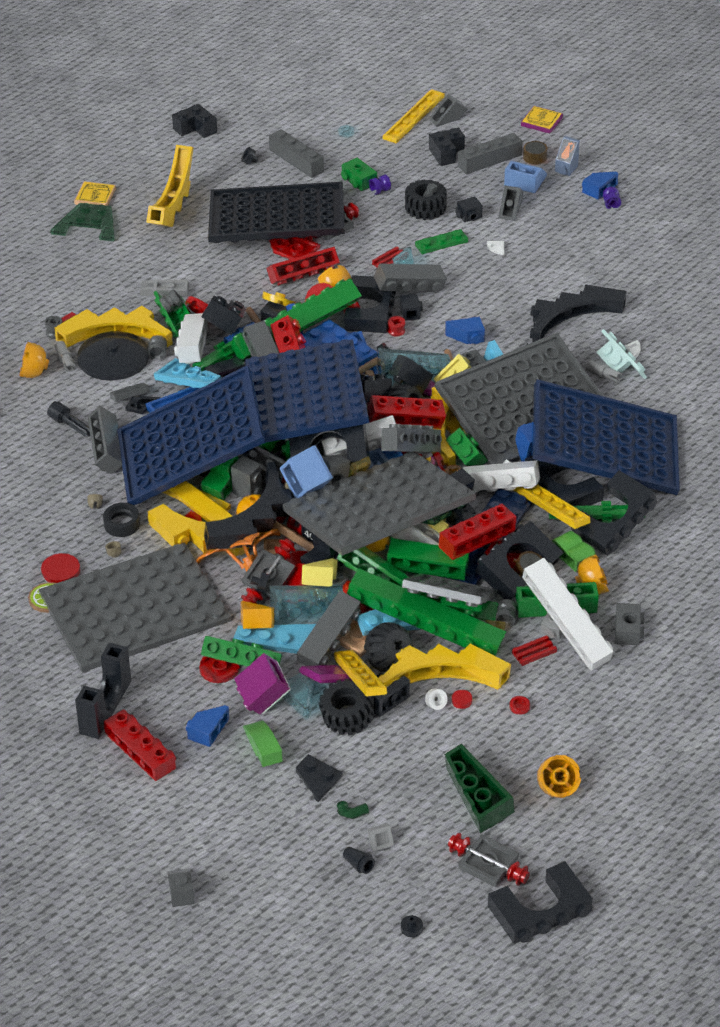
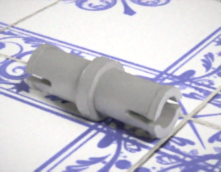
M58 341L54 347L58 353L59 361L63 363L67 372L75 370L76 364L72 359L71 351L67 349L64 341Z
M594 360L588 361L587 365L589 366H586V370L598 374L600 378L605 377L615 383L620 382L621 378L618 376L622 377L621 372L611 369L609 365H602Z

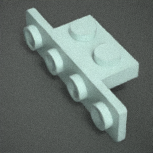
M603 329L601 332L609 342L596 352L611 369L621 373L632 365L646 379L647 376L644 374L646 369L640 362L636 364L634 362L636 358L630 352H625L627 350L621 342L616 343L618 339L612 332L607 333Z

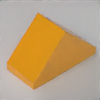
M246 601L240 602L243 629L274 627L273 607Z

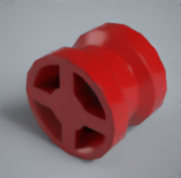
M393 316L388 319V333L394 337L404 335L405 319L400 316Z

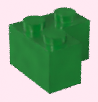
M238 456L211 468L210 473L201 482L202 491L224 501L232 492L231 466L239 460Z

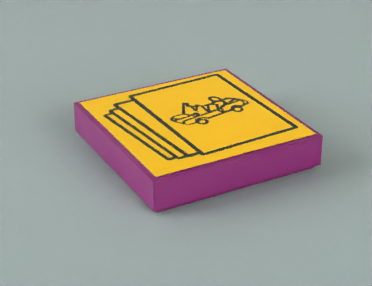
M533 106L521 121V126L550 134L563 118V113Z

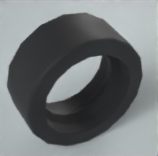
M116 503L109 506L103 514L105 531L115 537H126L134 534L140 527L138 509L129 503ZM117 516H129L132 518L129 522L122 524L111 521Z

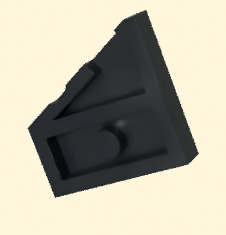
M309 754L296 766L297 774L303 779L305 786L312 792L317 802L342 777L341 771Z

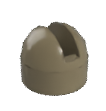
M100 494L88 495L87 502L89 507L93 509V504H96L94 502H97L96 507L97 509L100 508L103 503V496Z
M112 541L105 546L109 556L116 558L121 554L120 542Z

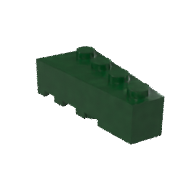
M462 743L444 754L446 769L480 834L515 812L513 796Z

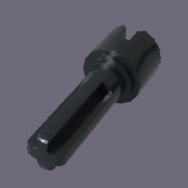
M54 401L49 406L47 415L58 423H66L84 437L90 436L89 426L70 414V409L59 401Z

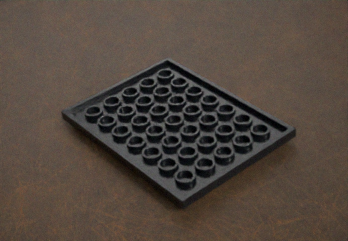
M343 181L211 189L208 242L221 243L225 241L238 242L242 240L255 241L258 239L272 240L274 238L289 239L290 237L305 238L307 236L322 237L324 235L339 236L345 234Z

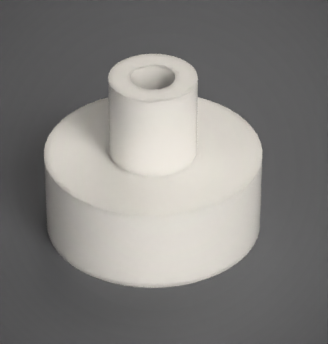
M433 688L427 692L425 702L428 707L440 710L447 704V695L443 690Z

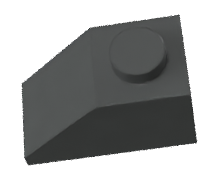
M448 94L428 119L438 127L460 120L468 109L459 100Z
M504 186L498 218L515 221L522 203L524 191L521 188Z
M190 869L167 871L172 907L194 904Z

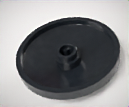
M122 331L104 332L92 336L80 346L77 354L78 364L84 373L93 378L107 381L122 380L134 376L147 365L149 349L144 340L132 333Z

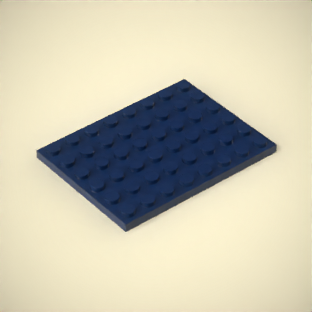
M344 339L340 342L324 343L314 347L307 346L303 349L287 350L282 353H270L266 356H254L250 359H245L246 366L248 365L252 373L265 443L369 423L353 339Z
M248 365L117 429L127 503L134 506L265 443L252 373Z
M536 379L534 384L533 459L610 479L620 470L649 489L678 495L680 482L677 415Z

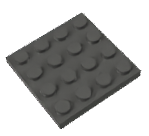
M422 573L403 579L402 587L407 588V592L419 594V592H425L428 597L432 598L443 596L446 597V601L455 603L465 601V605L477 607L497 598L498 589Z

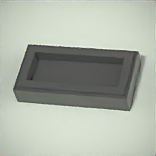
M142 382L110 392V397L117 402L150 392L149 386Z

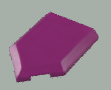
M337 665L301 666L299 669L301 674L319 683H337V680L345 681V679L353 681Z

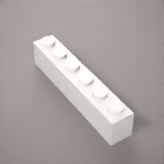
M542 558L525 568L522 578L586 666L592 671L610 661L613 654L612 645L601 636L599 627L593 625L590 621L588 612L579 606L576 596L568 591L565 581L555 573L554 566L550 562L548 563L545 558Z

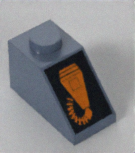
M567 136L563 137L555 161V172L570 176L578 167L580 140Z

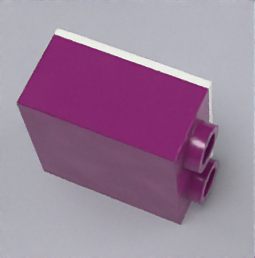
M265 653L234 678L238 686L236 689L243 697V704L249 711L253 710L259 715L264 714L291 690L278 661Z

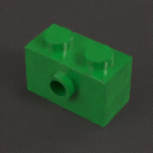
M357 157L342 164L341 176L343 180L350 182L354 188L364 191L370 188L369 180L377 178V172Z
M460 427L446 439L467 467L484 465L488 461L478 448L479 443L475 438H470Z

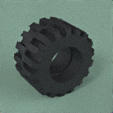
M423 179L412 182L406 187L405 210L411 217L416 216V219L423 218V220H426V218L433 220V217L439 218L440 215L446 212L447 191L443 184L438 181ZM434 183L437 186L436 193L432 196L424 197L423 195L427 191L428 184Z
M345 679V681L337 680V683L329 684V688H325L323 695H320L319 707L324 723L328 728L331 727V731L334 733L338 730L340 735H344L345 732L348 733V736L353 735L352 732H357L358 734L362 728L366 729L368 727L367 723H371L373 720L374 706L371 696H365L350 679ZM349 704H353V705H354L353 707H351V708H349V709L339 710L341 707H343V706H345V705H349Z

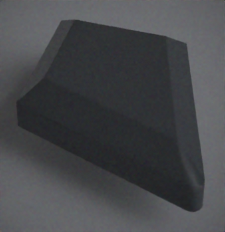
M134 396L126 405L125 410L144 414L147 411L146 403L157 400L160 397Z

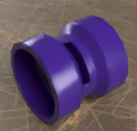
M385 174L378 179H370L369 187L371 191L376 190L374 194L377 195L381 191L391 190V182Z
M608 187L603 191L606 208H619L621 198L616 187Z

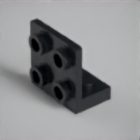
M403 676L393 681L387 687V694L371 696L375 715L380 718L410 697V680L407 677Z

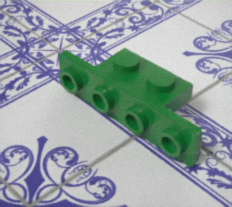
M154 291L153 293L156 297L154 301L161 308L159 311L166 318L164 321L171 328L170 331L176 339L179 337L181 321L184 320L185 314H191L182 298L184 303L176 306L174 311L168 313L159 301L162 296L157 291Z
M420 592L422 596L476 619L496 621L495 618L498 612L497 602L487 601L482 605L472 607L465 605V601H458V603L446 601V597L432 598L428 597L427 593Z
M205 636L201 650L202 656L247 667L263 653L278 661L279 665L282 654L264 650L262 645L251 643V646L244 645V641L234 638L231 642Z

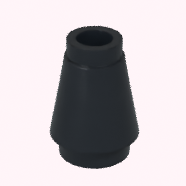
M350 846L343 852V858L358 873L368 874L374 868L375 860L371 854Z

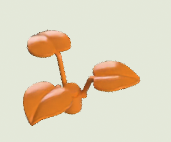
M273 529L262 535L259 532L254 533L243 540L233 543L230 549L239 545L243 546L247 555L246 558L242 559L244 563L229 549L218 548L206 551L198 557L196 562L199 564L204 557L210 554L226 551L240 565L241 569L245 568L247 572L258 556L257 544L263 538L274 535L280 536L279 529ZM253 540H254V544H253L254 556H253V554L250 555V553H249V551H248V549H247V546H246V545H252Z

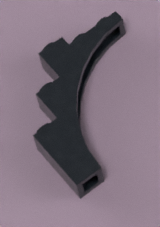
M585 284L584 290L580 291V294L561 292L560 297L556 298L555 302L537 299L535 306L532 305L530 312L534 322V328H531L530 331L532 343L542 339L559 323L579 315L605 312L622 314L626 304L627 291Z
M267 462L265 490L252 506L235 516L205 522L204 539L207 550L217 548L228 549L233 543L243 540L251 534L273 530V524L276 523L277 517L290 516L284 512L283 504L295 497H292L290 489H284V484L280 483L281 474L280 470L276 468L275 462ZM253 540V542H252V545H246V546H247V547H253L254 540ZM239 545V546H236L235 548H243V546H242V545Z

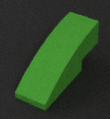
M263 720L243 726L255 755L258 756L262 767L283 762L282 749L273 732Z

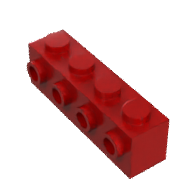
M334 246L272 264L266 269L270 282L272 284L277 283L279 286L288 283V279L293 278V281L303 279L302 275L309 274L310 277L319 274V270L324 269L326 271L331 267L334 269V266L340 262Z
M287 315L270 325L279 353L305 348L304 343L306 341L300 333L299 329L301 326L297 319Z
M371 395L367 405L370 423L393 415L396 424L433 426L434 429H441L446 419L443 400Z
M499 504L441 531L439 534V548L452 560H455L514 532L517 516L506 506Z
M123 709L104 721L105 734L152 779L157 781L176 769L175 754L171 750L166 749L160 739L152 736L147 727L138 723L134 715H130Z

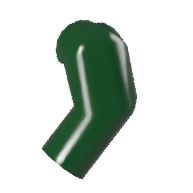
M340 801L336 805L338 814L350 819H355L369 813L366 803L354 808L349 807L346 801Z

